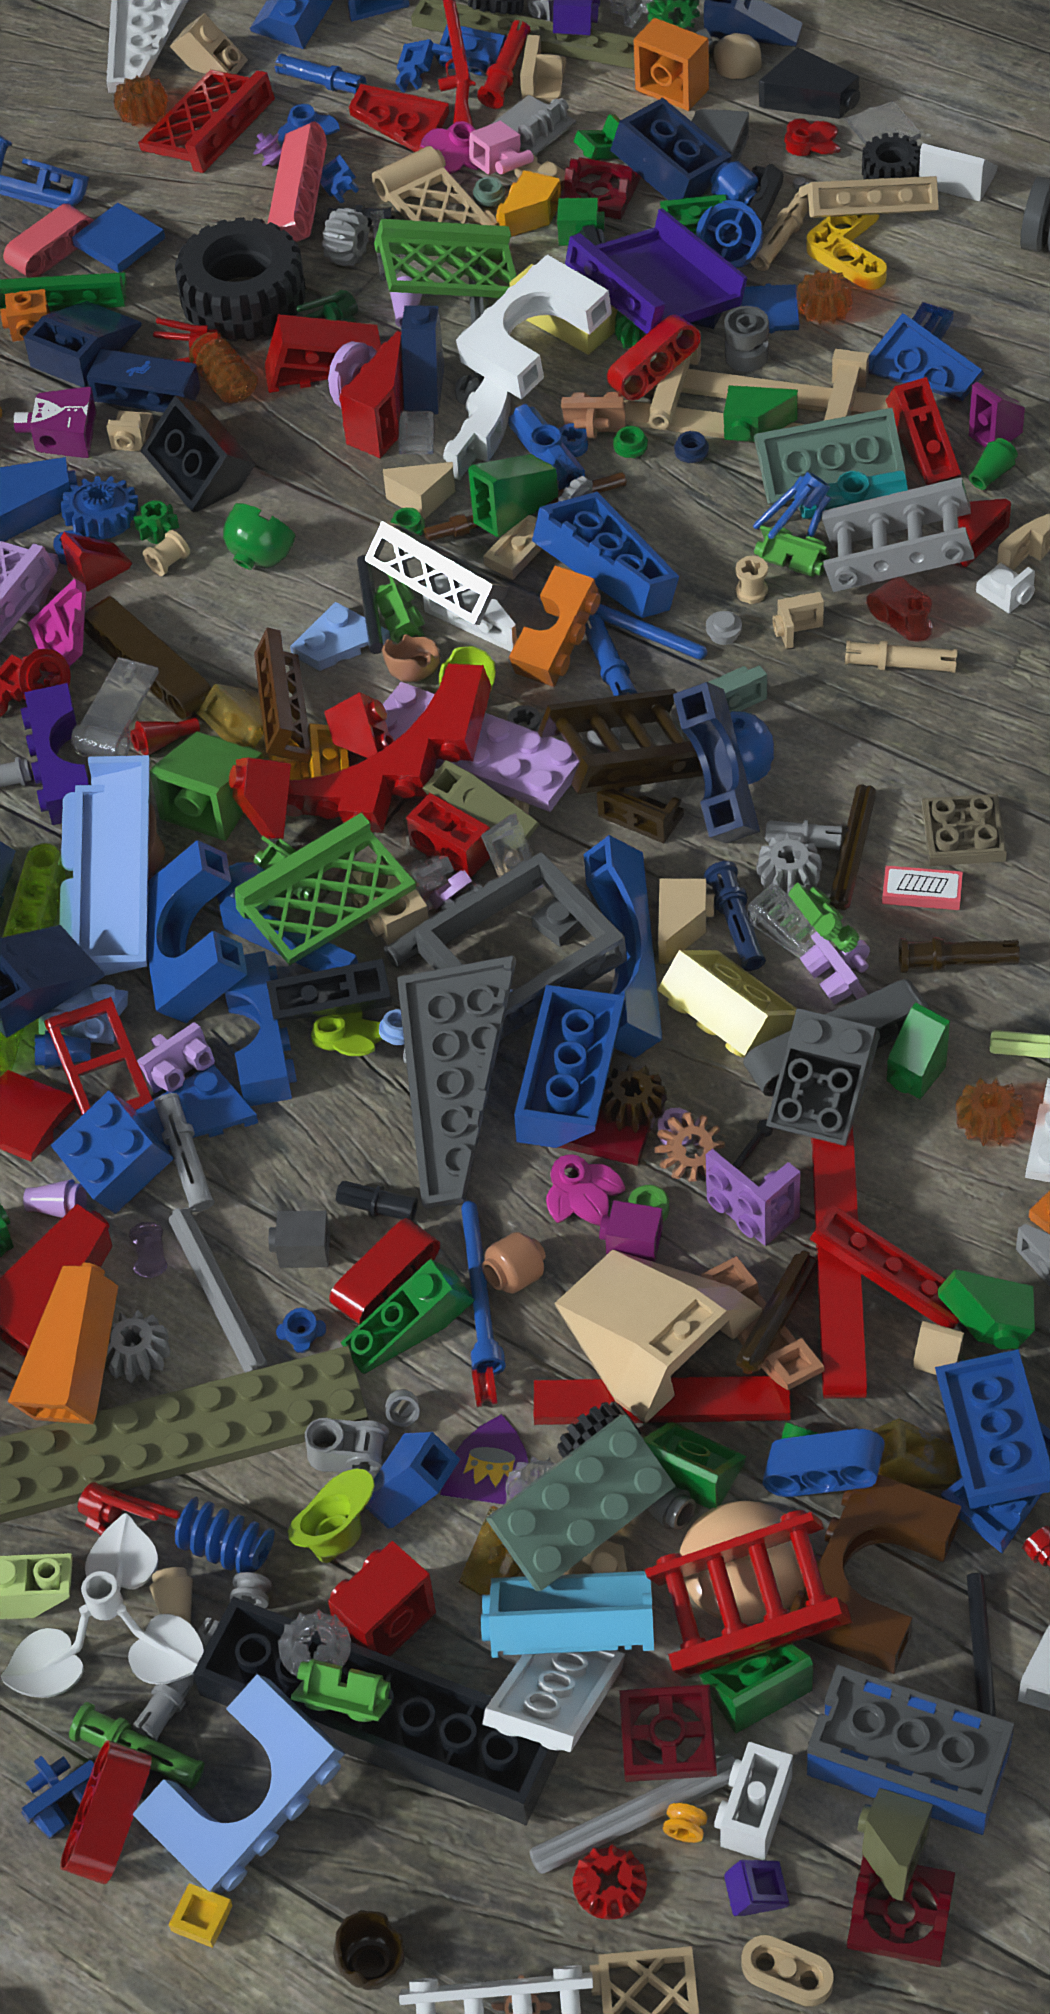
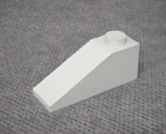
M446 574L434 577L438 593L444 594L452 591ZM473 590L462 593L465 609L473 612L480 594ZM423 595L425 612L512 652L517 642L516 624L496 599H491L480 625H475Z

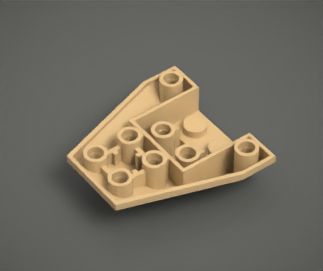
M613 1249L555 1302L560 1315L614 1400L645 1424L675 1396L670 1376L718 1330H721L734 1340L762 1313L759 1305L730 1285Z

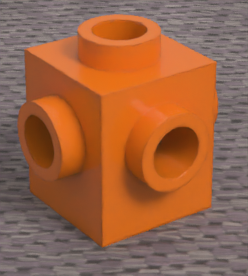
M45 289L5 294L6 308L0 309L3 329H10L12 342L24 340V336L44 315L50 314Z

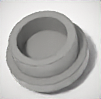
M730 611L715 612L706 621L707 634L713 642L720 645H728L735 642L742 631L740 617Z

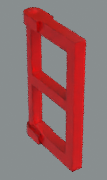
M112 997L61 1013L44 1021L82 1115L91 1106L79 1077L124 1060L139 1094L138 1097L125 1102L130 1104L136 1111L153 1100ZM106 1013L120 1049L74 1065L60 1030Z

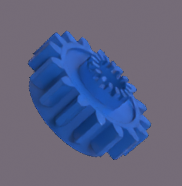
M95 476L93 482H89L85 478L81 479V486L72 484L70 485V492L62 494L61 510L62 518L65 519V525L72 526L73 532H79L85 537L94 539L115 537L130 528L131 521H134V517L139 512L138 497L135 495L134 487H127L124 480L114 483V477L112 476L106 481H101L100 476Z

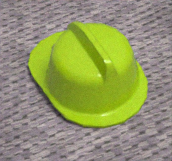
M355 1468L344 1471L332 1478L309 1505L291 1522L288 1529L289 1540L296 1546L309 1547L316 1557L325 1564L351 1549L359 1541L362 1534L360 1513L372 1497L375 1486L373 1476L367 1470Z

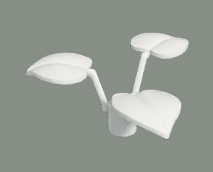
M123 1514L103 1532L87 1557L85 1563L86 1578L81 1587L86 1604L79 1608L81 1618L75 1643L72 1645L69 1636L58 1629L45 1628L33 1632L20 1643L9 1665L1 1674L2 1681L8 1687L23 1695L38 1698L58 1696L73 1688L84 1672L83 1664L75 1654L81 1651L90 1616L99 1620H111L118 1615L132 1633L139 1638L131 1646L128 1659L133 1673L142 1681L155 1685L169 1684L193 1675V1671L204 1652L202 1642L195 1629L179 1616L160 1614L152 1618L146 1631H143L127 1612L126 1606L123 1605V1598L120 1592L121 1587L125 1589L142 1587L152 1578L158 1567L156 1547L128 1514Z

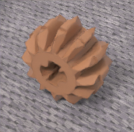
M691 1112L683 1113L682 1124L675 1117L668 1119V1126L673 1133L663 1129L657 1133L660 1139L667 1141L666 1145L655 1147V1153L667 1152L668 1158L661 1161L660 1167L666 1169L675 1164L672 1171V1178L680 1179L685 1170L689 1182L697 1181L698 1170L706 1177V1153L711 1149L725 1147L724 1141L713 1142L712 1137L719 1133L720 1128L716 1125L705 1130L708 1122V1117L705 1115L699 1116L694 1124ZM693 1138L695 1139L693 1146L698 1151L687 1157L685 1155L687 1149L682 1146V1141Z

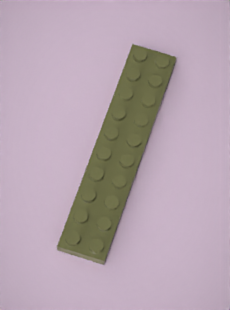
M345 1346L98 1411L93 1424L56 1422L0 1437V1523L78 1503L83 1490L92 1482H97L109 1489L113 1488L117 1491H123L305 1442L307 1426L318 1418L327 1417L349 1421L369 1420L349 1347Z

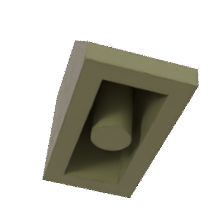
M879 1788L872 1806L864 1804L859 1817L857 1831L864 1833L862 1854L894 1899L903 1901L928 1839L933 1804Z

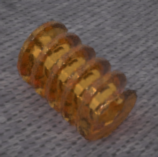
M209 332L194 341L189 353L190 363L196 364L198 373L222 401L238 403L248 398L254 392L258 384V376L237 354L233 347L225 339H222L220 333Z

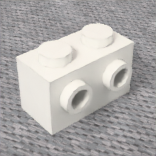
M748 1742L743 1759H736L732 1767L729 1786L733 1787L729 1801H721L716 1815L714 1827L720 1829L721 1847L761 1860L766 1859L792 1780L793 1755Z

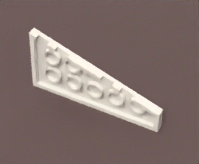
M111 0L107 66L108 93L140 91L188 0Z

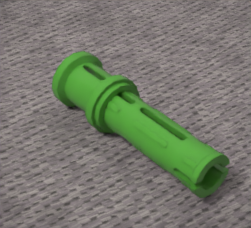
M89 1702L84 1703L80 1707L71 1724L69 1738L72 1741L79 1742L83 1740L102 1748L103 1744L110 1740L143 1753L146 1750L172 1762L173 1765L150 1755L152 1757L150 1770L178 1781L190 1789L197 1785L204 1771L205 1763L203 1761L193 1759L163 1743H159L131 1730V1725L126 1719L120 1717L115 1720L95 1711V1706ZM94 1727L104 1731V1733L94 1729Z

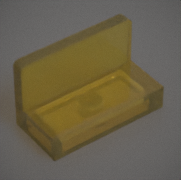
M220 684L213 685L197 714L225 741L255 749L264 734L261 705L243 688Z

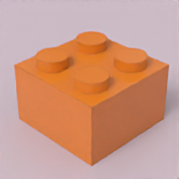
M654 17L634 38L635 90L656 99L664 98L671 105L690 111L709 90V38Z

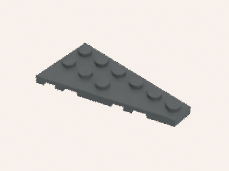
M514 956L397 977L421 1201L425 1209L466 1201L516 966Z

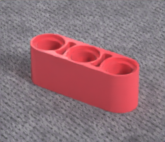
M62 204L11 240L5 248L4 261L28 278L39 277L78 249L73 245L72 237L94 220L70 204Z

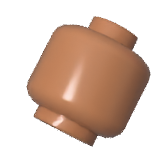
M520 1232L511 1233L490 1245L485 1251V1261L482 1263L485 1278L496 1290H503L506 1293H517L541 1278L544 1273L543 1260L546 1258L545 1251L540 1242L535 1238L530 1239L527 1235Z

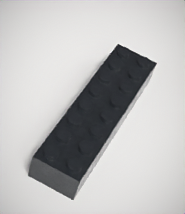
M234 1596L232 1597L193 1671L200 1696L229 1706L258 1674L270 1679L291 1699V1695L303 1681L297 1678L300 1663L302 1661L310 1662L312 1658L343 1666L340 1682L346 1684L351 1668L382 1675L383 1681L390 1682V1691L387 1699H391V1704L379 1721H356L351 1719L346 1713L330 1709L316 1711L309 1709L302 1702L291 1701L346 1754L527 1826L561 1750L548 1749L541 1743L524 1737L507 1736L500 1733L496 1728L483 1725L485 1709L493 1697Z

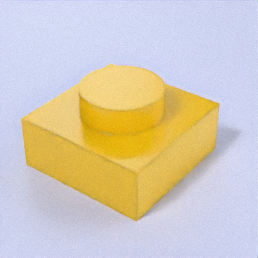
M189 1883L169 1923L171 1932L213 1948L233 1907L231 1899Z

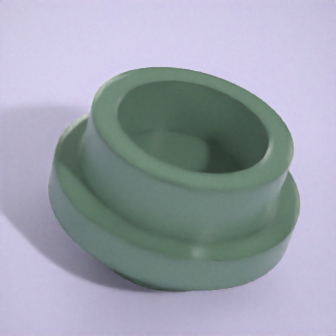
M491 176L479 179L473 189L475 202L486 207H492L501 203L506 195L501 181Z

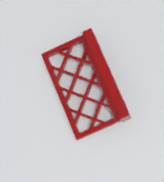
M210 69L138 142L140 150L189 161L193 171L204 173L275 100L268 73L257 70L251 77ZM214 82L223 83L210 87ZM225 93L228 94V95H226V96H222V97H219V98L210 100V98H212V97H215V96H218V95H222V94H225ZM206 99V102L191 106L193 103ZM208 111L210 112L209 114L202 115L192 119V116L202 114ZM188 118L186 121L173 124L175 121ZM188 130H191V131H192V132H189V133H186V134H183V135H180V136H176V137L173 136V135H175V134L182 133V132H185V131H188ZM169 136H170V139H166V140H163V141H160V142H156V141L159 140V139H162V138H165V137H169Z

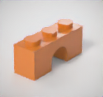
M556 565L540 594V598L545 612L559 617L558 621L551 628L542 631L524 626L509 656L515 674L552 687L555 686L559 676L566 674L570 664V654L574 646H578L582 642L586 629L585 624L590 614L594 615L601 600L594 578Z

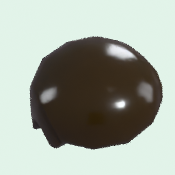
M361 1910L346 1917L336 1931L333 1955L339 1973L350 1984L364 1990L380 1989L393 1982L404 1966L403 1935L395 1931L389 1924L387 1916L381 1912Z

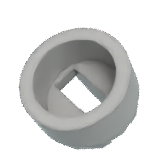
M406 1389L396 1390L389 1395L386 1401V1417L393 1425L406 1427L412 1425L418 1419L420 1414L419 1401L412 1392ZM402 1400H406L400 1408L399 1412H395L394 1409L396 1408V1406Z

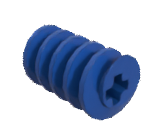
M196 1496L189 1501L176 1525L175 1543L178 1548L185 1551L190 1549L192 1554L198 1557L206 1556L207 1560L214 1564L221 1562L223 1568L230 1571L236 1569L238 1574L245 1572L254 1573L262 1567L272 1548L275 1537L274 1529L267 1528L262 1536L259 1537L260 1523L253 1521L246 1530H243L244 1516L238 1514L229 1524L230 1512L228 1509L222 1508L214 1517V1503L207 1501L198 1510V1497Z

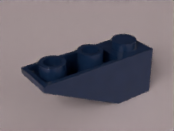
M705 0L704 28L708 30L712 37L722 39L727 35L740 33L750 35L757 42L778 44L780 46H797L803 23L763 0Z

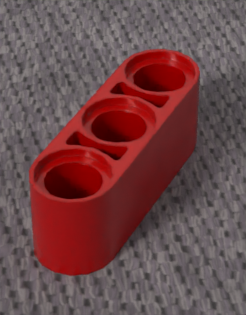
M669 315L611 365L607 373L608 384L614 390L620 392L627 400L634 401L642 398L699 347L701 342L699 330L683 317ZM681 331H683L682 335L678 339H676L678 334ZM657 353L656 358L651 361V358ZM631 376L629 382L625 384L627 378Z
M409 1218L400 1220L337 1281L329 1296L330 1303L360 1325L430 1259L435 1260L440 1250V1241Z
M110 1740L103 1744L96 1758L65 1844L60 1862L61 1870L103 1885L108 1883L118 1863L134 1817L132 1814L137 1809L150 1772L152 1757L149 1754Z

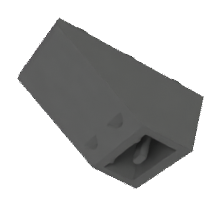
M797 1008L766 1126L846 1146L880 1037L877 1028Z

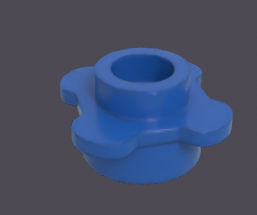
M296 1308L290 1311L285 1316L283 1324L278 1325L276 1328L277 1337L280 1340L290 1342L298 1353L309 1351L310 1344L317 1337H322L326 1333L325 1323L322 1320H316L315 1315L306 1308ZM301 1328H304V1329H305V1331L302 1332V1333H299V1332L297 1331L298 1329H301Z

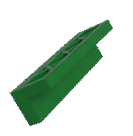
M126 273L0 279V309L6 308L5 294L45 289L50 311H58L85 301L104 308L125 307Z

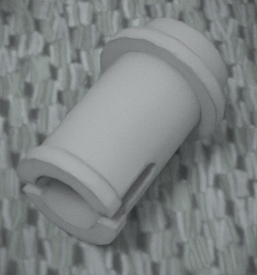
M16 757L14 762L0 765V787L17 783L25 786L27 784L26 781L33 780L28 759L21 760L20 757Z

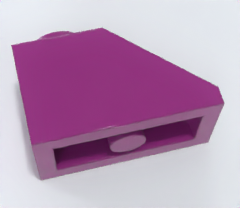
M979 382L974 383L971 393L968 436L983 447H986L988 442L995 441L997 438L1005 439L1008 442L1012 441L1023 433L1025 407L999 389Z

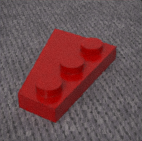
M360 84L349 105L350 116L414 152L423 149L420 146L423 137L433 129H441L450 113L449 104L446 102Z

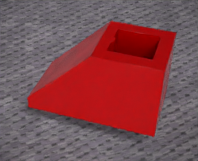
M361 692L324 711L333 744L348 751L369 758L385 749L394 741L385 721L387 719V712L383 704L379 700Z

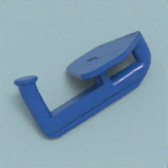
M0 135V173L6 151L9 146H12V142ZM24 158L22 159V164L39 170L36 184L0 175V195L53 209L62 204L78 205L85 196L89 181L87 176ZM61 177L74 180L71 193L51 189V181L60 183Z

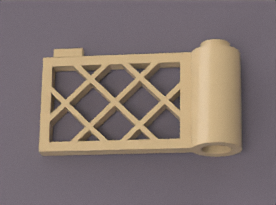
M431 146L420 149L372 173V182L379 197L384 202L390 201L406 220L420 221L422 216L439 218L438 222H444V219L462 221L461 224L469 222L499 226L494 215L489 210L483 212L444 168L446 163L442 153ZM441 181L448 187L447 192L429 190L430 186ZM410 196L421 198L419 205L406 204L403 199ZM426 200L444 201L442 209L426 207ZM449 202L463 204L465 211L447 210Z
M692 1946L598 1954L599 1964L590 1965V1972H592L593 1977L592 1996L602 1995L603 2014H620L626 2006L635 2014H664L673 2003L677 2004L688 2014H699ZM684 1962L685 1976L673 1989L655 1976L664 1964ZM629 1967L640 1977L624 1993L610 1982L609 1969ZM648 1982L666 1996L652 2013H649L633 2000ZM686 1988L688 2001L681 1996ZM611 1995L619 2000L613 2008Z

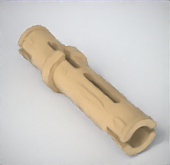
M799 192L795 194L788 207L783 208L779 212L777 222L763 240L762 249L757 254L755 260L751 262L756 269L760 271L768 270L770 264L784 247L790 236L802 227L803 218L809 211L808 198H799Z
M850 641L846 643V652L852 653H846L845 664L878 666V670H885V666L948 671L951 673H955L957 649L887 645V641H880V644Z

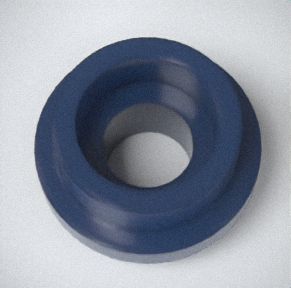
M686 431L675 442L674 453L683 462L697 463L707 457L709 444L700 432Z

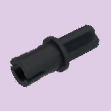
M342 1181L336 1191V1202L338 1204L369 1211L372 1217H377L378 1214L401 1220L409 1218L413 1221L418 1208L417 1197L386 1191L382 1185L373 1188L349 1181Z

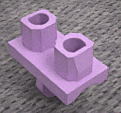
M818 932L811 935L816 945L802 955L800 960L814 979L831 966L835 970L834 974L819 984L832 1003L835 1005L851 994L857 1000L868 995L851 970L856 967L862 973L868 969L869 965L865 960L870 953V948L866 942L859 940L858 945L849 953H844L843 951L838 953L832 944L821 937Z
M195 1022L168 1040L161 1034L156 1035L151 1039L154 1049L137 1060L146 1077V1085L154 1094L162 1089L168 1092L175 1091L183 1085L185 1073L192 1068L204 1071L215 1062L202 1029Z

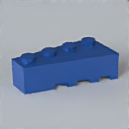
M598 492L539 508L532 542L573 571L594 578L597 588L640 618L670 610L679 579L678 574Z

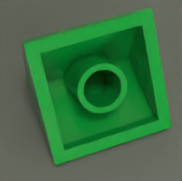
M672 1421L643 1438L675 1484V1487L689 1491L690 1497L697 1504L708 1509L721 1505L747 1456Z
M790 1643L704 1672L699 1677L703 1685L710 1684L712 1699L734 1733L737 1734L810 1693L813 1685V1662L809 1655Z

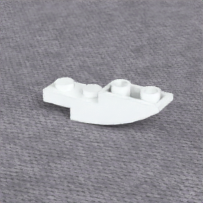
M485 377L475 392H471L467 399L466 411H468L469 418L464 421L461 431L454 440H450L444 449V460L446 462H453L454 478L457 480L461 479L476 458L487 462L490 461L508 425L511 404L510 392Z

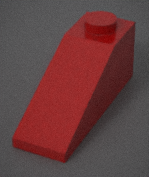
M927 377L894 386L886 398L888 408H893L898 435L925 483L931 485L959 477L961 471Z

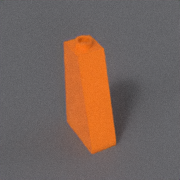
M82 1263L81 1266L62 1267L9 1396L8 1403L34 1420L93 1424L95 1421L118 1292V1285L104 1276L105 1270L97 1265Z

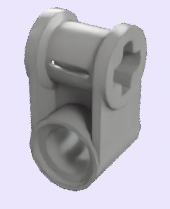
M327 1417L318 1418L312 1421L305 1431L307 1459L313 1468L322 1472L342 1473L358 1468L367 1470L372 1476H376L384 1464L381 1457L383 1443L389 1437V1429L384 1424L370 1420L349 1421ZM328 1441L333 1443L328 1448L317 1447L321 1442Z

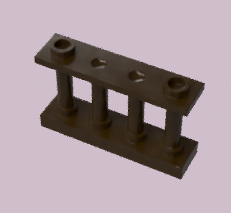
M675 688L551 704L547 706L538 730L541 738L562 735L579 760V765L571 783L577 794L704 776L694 746L691 741L686 739L670 716L675 702L673 694L677 693ZM657 722L672 744L656 745L642 724ZM626 726L640 748L625 750L610 728ZM594 731L608 753L592 754L579 733Z

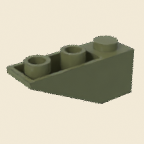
M447 760L444 761L422 788L427 795L432 793L489 826L491 840L515 853L520 850L540 825L538 821L476 776Z

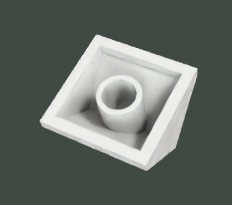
M922 143L919 177L937 176V189L940 192L980 202L997 172L998 166L986 159Z

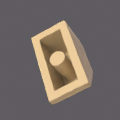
M660 879L659 964L669 963L676 957L679 950H685L706 933V917H714V894H706V879Z

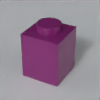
M613 1200L610 1216L603 1215L599 1232V1239L605 1240L606 1255L613 1249L656 1262L663 1232L662 1208Z

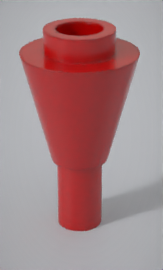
M197 718L176 723L173 721H136L135 729L131 730V740L136 751H141L143 755H151L174 742L178 737L200 732V725Z

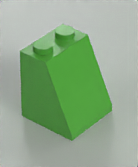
M195 732L156 763L149 771L160 819L226 841L244 813L232 797L233 788L229 785L231 768L233 765H236V759L247 757L264 759L263 753L258 752L252 747H243L225 741L218 736H209Z

